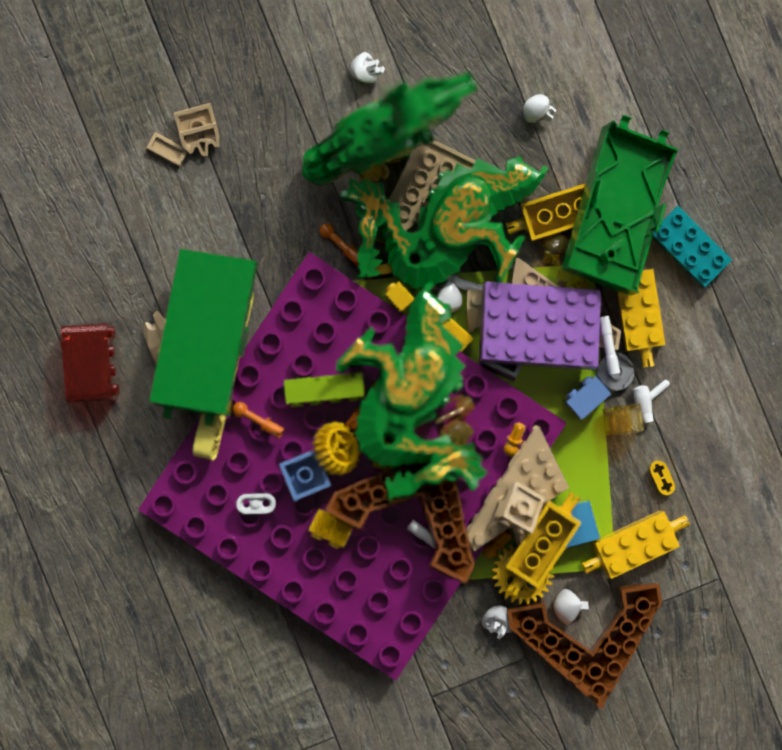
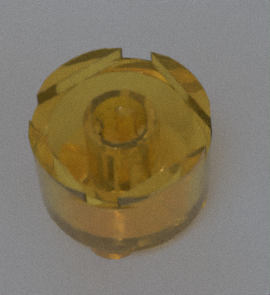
M640 403L603 408L607 436L644 431Z

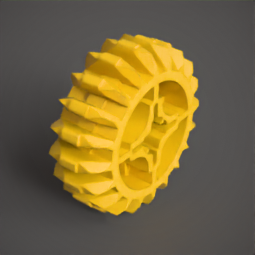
M328 423L317 430V434L313 436L315 441L312 445L315 446L313 450L316 453L315 459L319 460L318 466H323V470L329 471V474L342 475L349 473L356 467L357 462L360 461L358 457L361 453L358 451L360 446L357 445V438H354V432H350V428L344 426L343 423Z

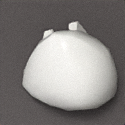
M363 52L351 62L350 72L359 82L375 83L377 76L383 74L385 68L384 66L377 67L379 60H373L369 53Z
M542 94L528 98L523 106L524 119L528 123H536L540 118L549 122L554 117L552 114L556 112V109L550 105L548 97Z
M448 280L444 285H434L433 289L438 292L434 296L444 304L448 303L452 306L451 312L461 308L463 302L462 295L454 283Z
M563 589L555 598L553 608L559 620L569 625L575 620L580 611L588 610L589 606L588 602L580 601L572 591Z
M501 605L488 609L482 619L483 628L490 633H498V639L502 638L505 633L512 632L509 626L507 608Z

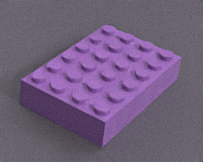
M485 282L482 286L479 362L595 370L598 367L601 290Z

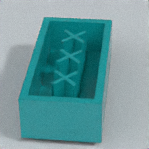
M676 206L663 219L659 233H656L655 230L653 232L652 238L702 288L706 287L732 261L679 206Z

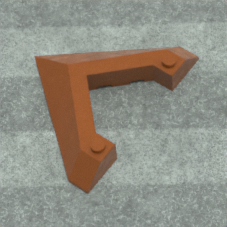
M417 462L407 466L402 464L395 468H390L346 489L340 490L332 496L325 511L340 523L356 531L361 529L369 513L418 498L436 550L427 568L444 577L462 583L467 582L474 568V561L471 556L470 543L464 524V516L456 483L444 479L438 485L423 484L410 496L393 497L391 503L387 499L389 495L386 486L387 478L393 483L398 472H400L403 479L408 471L414 476L429 466V463L419 465Z
M637 583L619 586L622 606L591 649L548 620L544 600H538L535 603L532 601L528 605L523 603L507 609L509 626L514 633L538 652L557 671L572 682L599 708L603 709L607 698L612 693L620 679V675L625 670L642 636L651 624L656 611L662 604L659 583Z

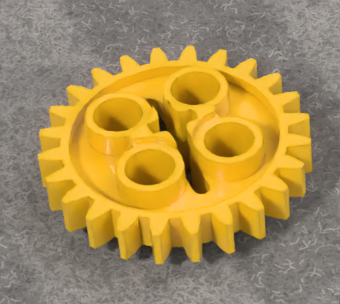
M510 544L509 551L506 549L502 550L504 556L497 555L500 562H493L497 568L491 570L496 573L492 580L498 581L494 587L500 586L501 589L498 594L506 593L504 599L510 596L511 603L515 599H518L519 605H521L522 600H525L527 605L530 599L535 603L537 602L536 596L541 599L544 597L542 591L545 593L549 592L546 586H552V583L548 579L554 578V575L548 573L539 588L530 589L525 582L523 590H520L517 596L512 594L516 586L509 592L507 590V587H509L507 580L510 577L515 578L516 575L506 568V564L517 549V545L514 549Z

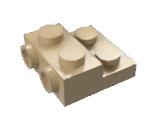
M512 481L505 499L500 500L494 517L499 520L498 524L501 526L514 528L513 532L517 535L531 534L534 531L545 498L521 483Z

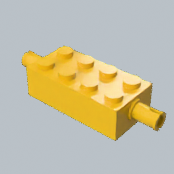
M586 183L521 203L519 205L522 213L521 219L505 223L506 228L514 226V228L507 230L508 234L510 235L525 229L528 232L530 242L573 229Z
M654 269L643 270L638 286L639 293L630 296L616 291L625 351L638 349L641 353L642 368L648 367V364L649 367L655 366L652 355L653 347L666 345Z
M569 493L562 506H557L548 500L539 514L533 533L525 535L506 564V568L516 575L509 587H507V590L511 592L516 586L512 594L517 596L525 582H529L539 588L581 525V521L572 516L571 513L581 499L576 495L571 502L575 496L574 493Z
M659 510L600 539L592 541L591 544L596 557L581 563L582 567L585 568L583 570L588 574L602 567L607 578L612 579L680 547L675 532L689 527L690 523L687 522L688 519L685 515L670 522L665 511Z

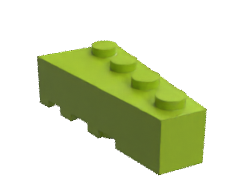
M362 372L284 380L286 404L291 403V407L303 406L302 402L309 401L310 405L322 404V400L329 399L330 403L342 402L341 398H349V401L361 400V396H365Z

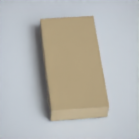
M154 132L146 147L147 150L179 167L188 154V151L183 146L157 132Z

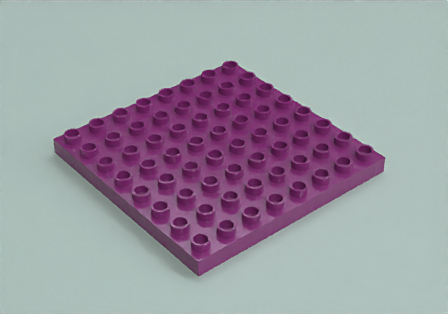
M308 252L245 347L244 357L239 359L234 381L230 417H226L215 460L212 461L193 455V447L200 422L199 417L138 510L389 677L397 680L461 583L427 568L436 551L435 548L407 529L414 519L429 532L419 499L416 498L369 513L359 531L352 529L345 546H340L338 549L329 545V540L325 538L319 540L311 536L312 532L309 529L318 510H326L334 493L385 470L374 467V462L368 460V457L360 452L361 455L358 457L360 461L357 462L356 467L349 473L335 475L329 474V471H326L331 486L294 501L279 464L314 450L315 446L312 443L315 439L313 436L324 425L337 422L338 424L343 423L346 426L345 424L355 412L354 408L359 409L361 407V401H365L372 383L379 379L381 373L378 369L369 366H353L344 372H337V361L371 327L374 329V336L370 344L376 346L392 344L397 356H399L405 345L407 316ZM459 352L456 357L465 365L464 370L460 373L464 378L462 381L463 387L456 395L450 394V400L442 410L438 408L435 411V419L414 428L413 431L416 437L421 440L431 441L449 435L451 443L457 446L474 444L475 453L482 457L480 464L487 471V474L484 475V478L478 480V487L474 491L470 490L462 477L455 481L463 511L464 524L467 529L468 525L472 523L474 516L478 515L485 505L484 501L491 490L496 487L499 478H502L509 468L508 464L513 457H509L504 453V445L509 442L507 437L511 435L514 424L522 423L525 425L521 438L522 443L527 441L533 432L532 428L538 426L549 448H551L567 422ZM362 372L365 396H361V400L349 401V398H341L342 402L330 403L329 399L322 400V404L310 405L309 401L302 402L303 406L291 407V403L286 404L284 380ZM243 402L252 413L265 420L269 417L270 421L285 428L282 436L277 439L266 431L262 432L261 426L246 417H236L232 412L234 404ZM351 428L350 432H354V438H356L355 432H357V429L353 431ZM268 493L276 500L275 508L269 513L244 514L238 510L236 505L238 498L243 494ZM244 500L243 505L249 507L250 501ZM263 500L262 503L265 507L270 505L269 500ZM484 544L475 551L470 547L471 556L474 562L476 561V559L478 558L486 544Z

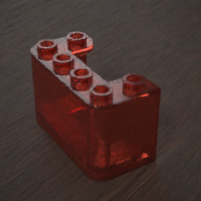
M111 323L61 326L64 384L67 403L117 399V395H120L119 384H116L115 380H113V376H116L115 364L112 365V357L115 356L114 345H111L110 342H112V338H115V327L111 326Z

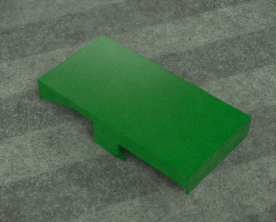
M623 115L619 125L613 120L601 128L561 270L632 296L639 293L638 286L653 232L655 230L656 233H659L660 226L662 225L666 204L659 206V202L679 149L666 144V139L670 132L662 129L657 140L628 129V124L632 117Z
M186 249L179 250L149 401L156 406L164 407L163 418L172 420L173 409L205 414L204 425L213 427L215 415L230 417L239 356L244 357L249 327H246L257 267H259L255 260Z

